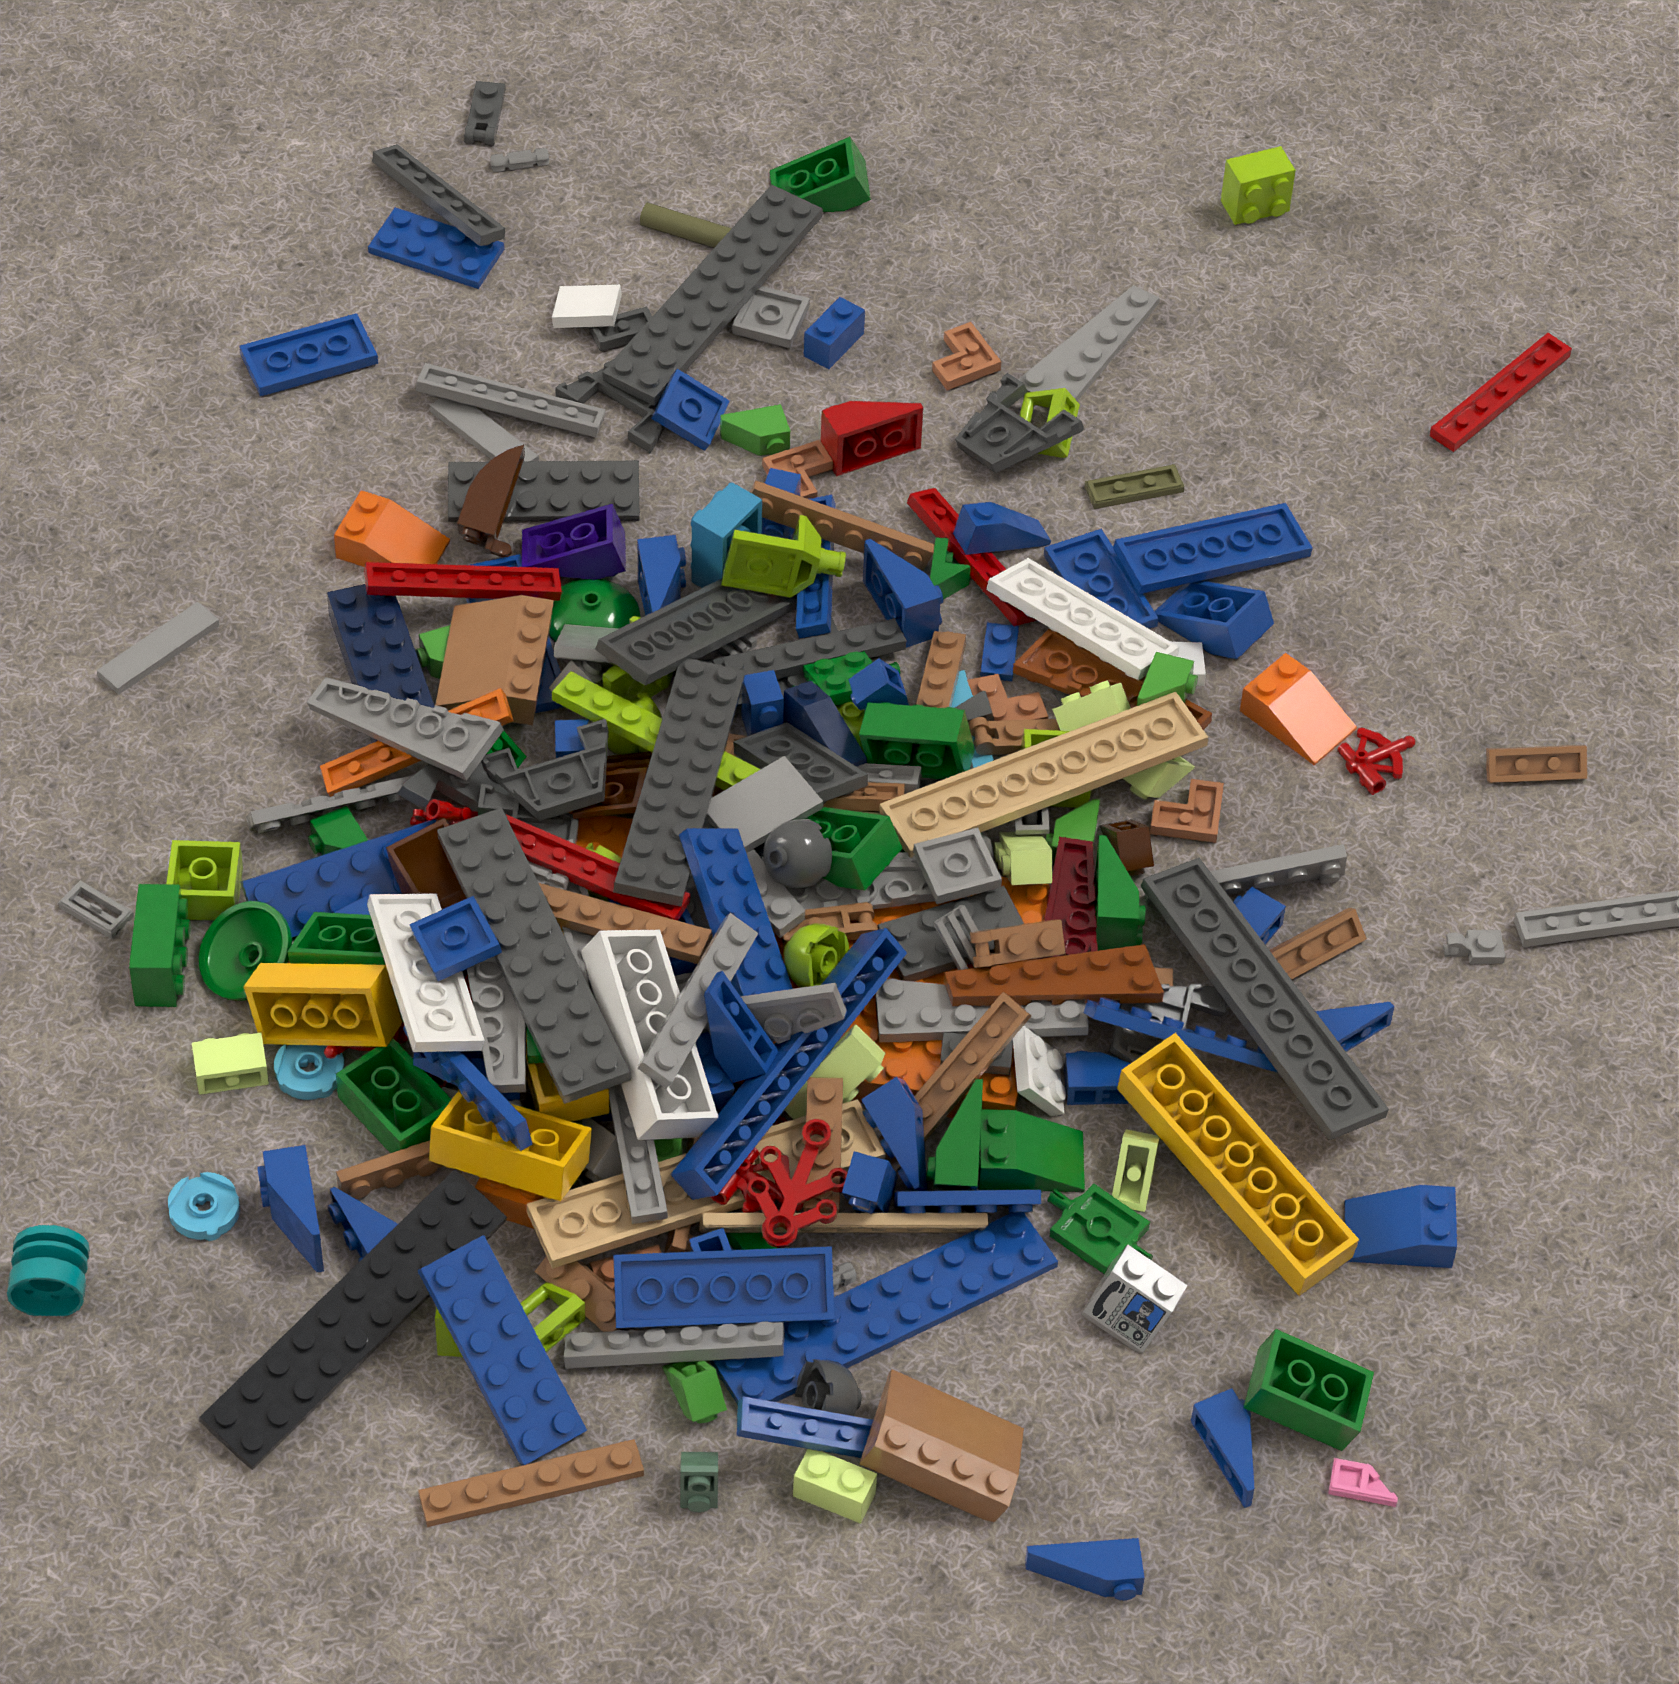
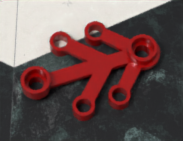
M812 1119L804 1125L802 1140L805 1147L792 1180L782 1163L781 1151L777 1147L766 1146L760 1152L761 1166L770 1171L784 1201L780 1211H778L769 1195V1183L763 1177H754L749 1181L748 1195L753 1201H757L766 1218L762 1225V1235L764 1240L773 1247H787L796 1240L798 1230L817 1222L829 1224L837 1217V1206L830 1199L820 1200L816 1208L794 1216L798 1204L831 1190L841 1193L845 1181L842 1184H835L832 1181L836 1176L843 1177L846 1180L848 1172L842 1168H834L827 1176L806 1184L819 1150L825 1149L831 1141V1129L824 1120ZM815 1134L823 1137L819 1142H814L810 1138ZM769 1154L777 1157L774 1162H768L764 1158ZM756 1185H761L765 1190L762 1193H755L752 1188ZM828 1207L833 1212L826 1216L822 1215L820 1210ZM781 1227L787 1232L779 1236L774 1234L773 1231Z

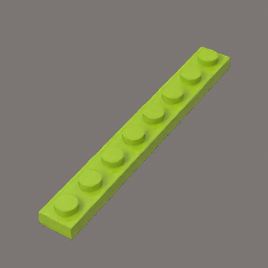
M572 671L552 691V700L593 722L606 719L608 730L653 753L662 718ZM724 751L715 786L726 790L761 769Z

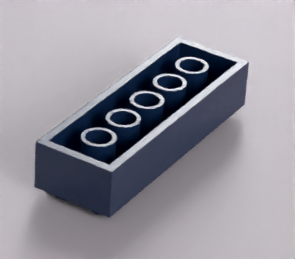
M366 584L327 592L329 618L351 683L365 687L368 690L389 693L392 698L404 701L407 698L417 700L420 705L434 708L435 706L397 597L367 595ZM370 737L371 743L378 741Z

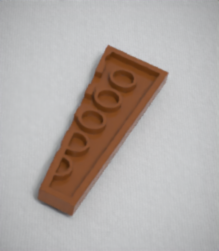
M1048 629L1013 664L1014 674L1024 677L1030 682H1037L1069 695L1079 692L1080 696L1084 697L1091 694L1089 687L1107 680L1110 686L1121 683L1131 708L1137 706V697L1146 678L1143 677L1137 680L1127 676L1122 670L1108 662L1102 661L1095 654L1083 647L1077 646L1070 639L1051 629ZM1186 699L1184 704L1204 730L1212 722V713Z
M1145 944L944 972V984L952 1006L964 1004L991 1006L1002 992L1010 996L1019 1005H1028L1033 1000L1050 1001L1051 1005H1061L1065 1000L1084 999L1085 1004L1087 1000L1099 1003L1100 997L1119 999V1003L1163 1002L1164 991Z

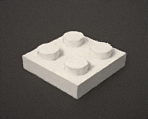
M1023 1026L1013 1038L1017 1092L1050 1116L1064 1114L1063 1100L1066 1097V1092L1061 1081L1062 1057L1057 1049H1054L1039 1036Z

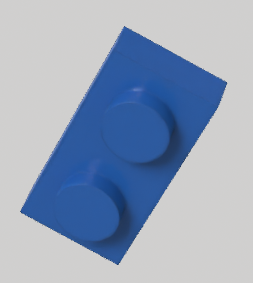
M987 622L980 677L999 674L1000 679L1003 681L1013 680V664L1016 657L1019 626L1014 627L1013 625Z

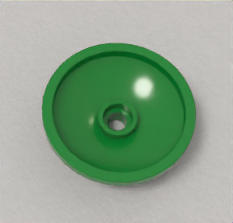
M603 579L576 580L561 587L560 601L553 602L549 636L556 642L565 624L620 629L630 624V618L633 616L640 617V609L633 595L619 584Z
M259 901L242 902L222 912L206 931L200 946L199 969L207 987L215 994L227 1000H247L244 985L260 963H288L287 951L292 945V937L286 919L277 909Z

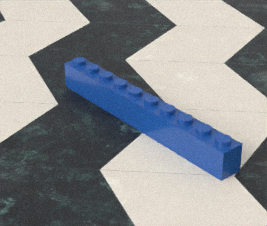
M887 928L861 934L821 984L836 983L846 1008L844 1019L809 1033L798 1032L791 1035L790 1040L780 1044L775 1042L774 1045L779 1052L767 1073L746 1079L720 1111L718 1114L719 1118L705 1130L670 1174L692 1200L718 1195L907 954Z

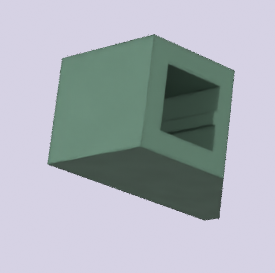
M681 1452L680 1508H688L693 1512H705L710 1508H718V1452Z

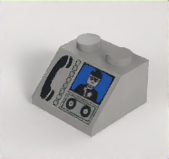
M1127 1245L1111 1262L1081 1315L1132 1350L1142 1354L1174 1310L1187 1284Z

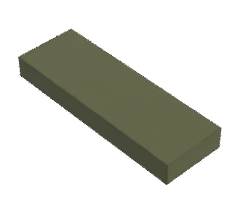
M1175 464L1088 480L1085 481L1084 487L1093 508L1099 509L1182 493L1185 486Z

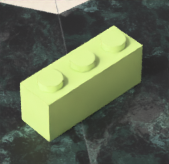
M999 832L1000 842H994L995 862H998L999 869H1002V875L1007 876L1011 885L1052 883V849L1042 834L1015 835V832Z
M855 1024L839 1039L810 1077L843 1078V1103H847L858 1094L859 1090L856 1087L865 1079L871 1082L883 1070L884 1067L881 1063L885 1052ZM807 1081L784 1109L793 1119L806 1115Z

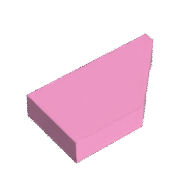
M1334 1458L1328 1494L1396 1507L1398 1500L1394 1492L1391 1493L1379 1479L1380 1475L1371 1465Z

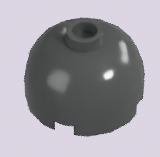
M809 819L791 820L782 823L770 833L765 841L763 857L766 869L775 881L788 888H806L819 884L817 882H819L821 877L827 876L832 863V848L829 838L824 839L819 831L822 828L818 823Z
M812 1359L814 1362H806L799 1373L795 1397H802L803 1407L854 1416L856 1410L861 1405L862 1394L851 1371L839 1362Z

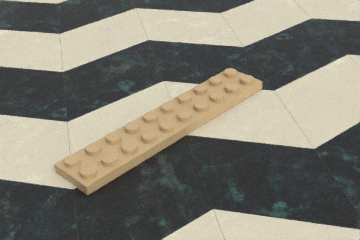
M1173 692L880 803V814L890 816L902 848L911 858L914 856L913 848L916 843L977 827L981 833L1203 748L1208 744V736L1177 692Z
M858 1099L843 1103L841 1168L847 1172L854 1151L884 1160L886 1155L873 1128L864 1117L863 1108ZM806 1115L771 1126L755 1146L759 1152L766 1146H775L781 1151V1155L788 1156L791 1180L805 1147L802 1140V1130L806 1124ZM685 1153L658 1162L668 1213L667 1219L632 1224L623 1173L569 1190L562 1201L543 1198L527 1203V1214L553 1269L699 1222L702 1213H727L740 1209L745 1199L741 1190L737 1188V1191L726 1205L716 1203L711 1197L692 1200L670 1175L687 1154ZM769 1154L764 1159L768 1162H774L777 1157ZM760 1155L753 1164H760ZM769 1170L757 1172L775 1183ZM754 1187L752 1188L753 1192H755V1193H762L761 1191L757 1190L756 1188H754Z

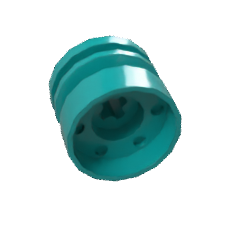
M38 1225L19 1232L13 1241L12 1269L9 1273L7 1288L8 1301L17 1310L32 1316H68L80 1310L85 1296V1274L88 1270L87 1260L90 1254L89 1242L76 1231L57 1225Z

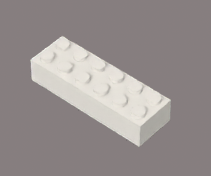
M599 931L583 948L581 954L595 1000L630 1070L631 1080L621 1083L637 1139L699 1137L719 1117L696 1043L674 1081L666 1089L637 1069L680 995L661 931Z

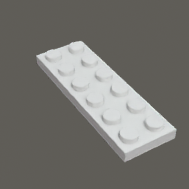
M1029 558L988 580L986 590L998 596L1000 600L1008 602L1023 611L1025 615L1035 618L1048 626L1052 631L1060 633L1073 641L1077 646L1083 647L1095 654L1102 661L1108 662L1122 670L1129 677L1137 680L1145 677L1156 652L1178 656L1180 647Z
M370 894L367 906L413 1052L482 1051L485 1040L462 971L437 981L409 925L442 910L437 894Z

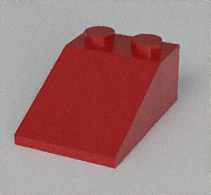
M848 401L822 410L820 441L833 460L832 471L836 477L920 449L924 409L922 404Z

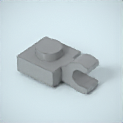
M1467 930L1465 937L1460 933H1448L1446 935L1447 944H1443L1445 957L1468 956L1470 965L1504 963L1505 952L1501 930Z

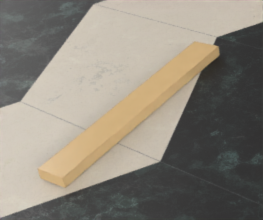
M702 1213L701 1220L699 1221V1231L701 1233H709L724 1228L725 1233H762V1225L766 1218L763 1213ZM821 1213V1214L827 1216V1215H830L831 1213ZM837 1213V1217L832 1223L823 1224L817 1222L798 1230V1233H970L977 1229L978 1231H983L988 1226V1213ZM779 1227L776 1228L773 1232L786 1233L787 1231L784 1228Z

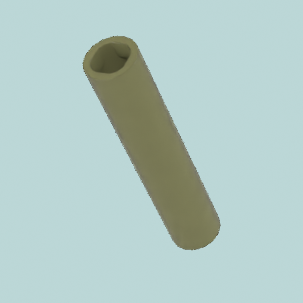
M648 202L644 205L640 215L641 226L715 248L732 229Z

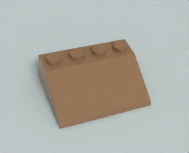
M519 595L454 606L435 705L451 710L501 688L506 694L513 722L533 725L554 600Z
M891 1369L859 1464L983 1520L995 1522L1011 1503L1019 1476L1024 1428Z

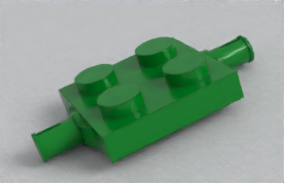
M864 651L850 652L845 656L833 659H820L815 663L803 665L804 678L807 682L812 681L837 706L853 702L851 699L852 689L848 679L873 662ZM897 662L889 664L898 670L900 674V667Z
M1094 1183L1083 1195L1073 1200L1060 1193L1057 1189L1050 1193L1047 1202L1062 1210L1063 1213L1061 1218L1050 1228L1049 1237L1103 1274H1105L1111 1262L1127 1245L1152 1260L1153 1255L1137 1245V1242L1149 1230L1150 1221Z

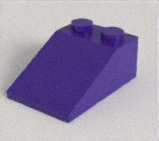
M613 504L522 529L521 567L559 568L560 577L591 580L613 577L625 572V531Z

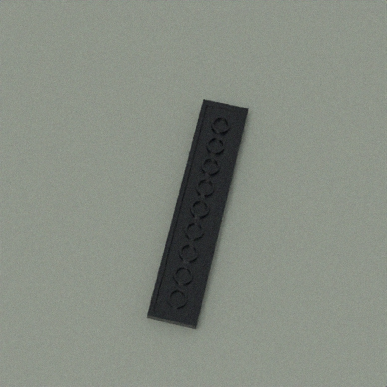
M454 1169L199 1417V1422L245 1465L253 1470L430 1297L417 1270L482 1235L488 1240L506 1222L507 1216Z

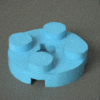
M284 1044L278 1050L274 1059L275 1078L280 1090L302 1100L329 1097L337 1088L336 1073L345 1068L342 1053L334 1059H328L324 1055V1049L327 1046L289 1045L286 1047ZM308 1063H315L316 1069L306 1072L300 1068L307 1067Z
M211 1172L200 1173V1177L190 1180L189 1176L181 1179L172 1188L168 1196L170 1222L179 1233L188 1238L196 1240L205 1239L208 1241L218 1239L235 1225L240 1214L239 1196L233 1183L226 1177ZM206 1201L210 1202V1209L206 1211H199L198 1207L195 1206L197 1203L203 1205Z

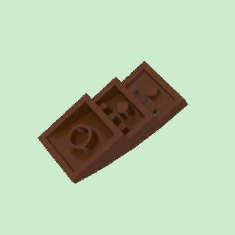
M652 752L607 756L604 801L574 810L572 812L573 818L635 813Z

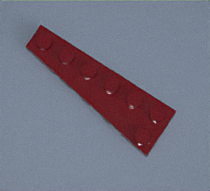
M1059 836L1044 921L1062 920L1065 954L1042 958L1098 951L1096 941L1093 841Z

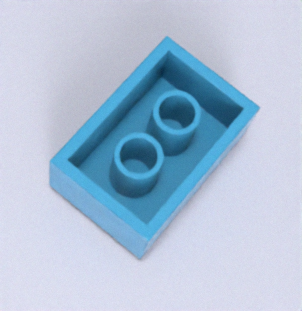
M730 482L722 491L720 490L715 493L711 502L703 510H698L691 520L692 541L690 544L692 548V562L690 565L692 583L703 588L722 579L734 529L757 534L762 533L761 498Z

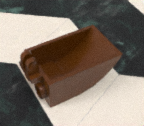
M524 444L508 449L494 457L479 471L469 486L457 522L459 534L464 535L463 540L475 545H481L482 541L486 542L484 547L486 554L502 558L509 557L512 554L511 546L506 542L499 541L498 537L525 458Z
M445 818L386 847L394 876L402 894H437L442 910L467 899L438 839L437 830L449 826Z

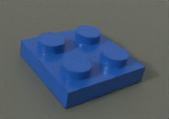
M676 369L651 419L705 451L711 444L720 424V415L725 413L730 400L681 370Z
M474 896L409 924L412 934L437 981L502 953L500 944Z

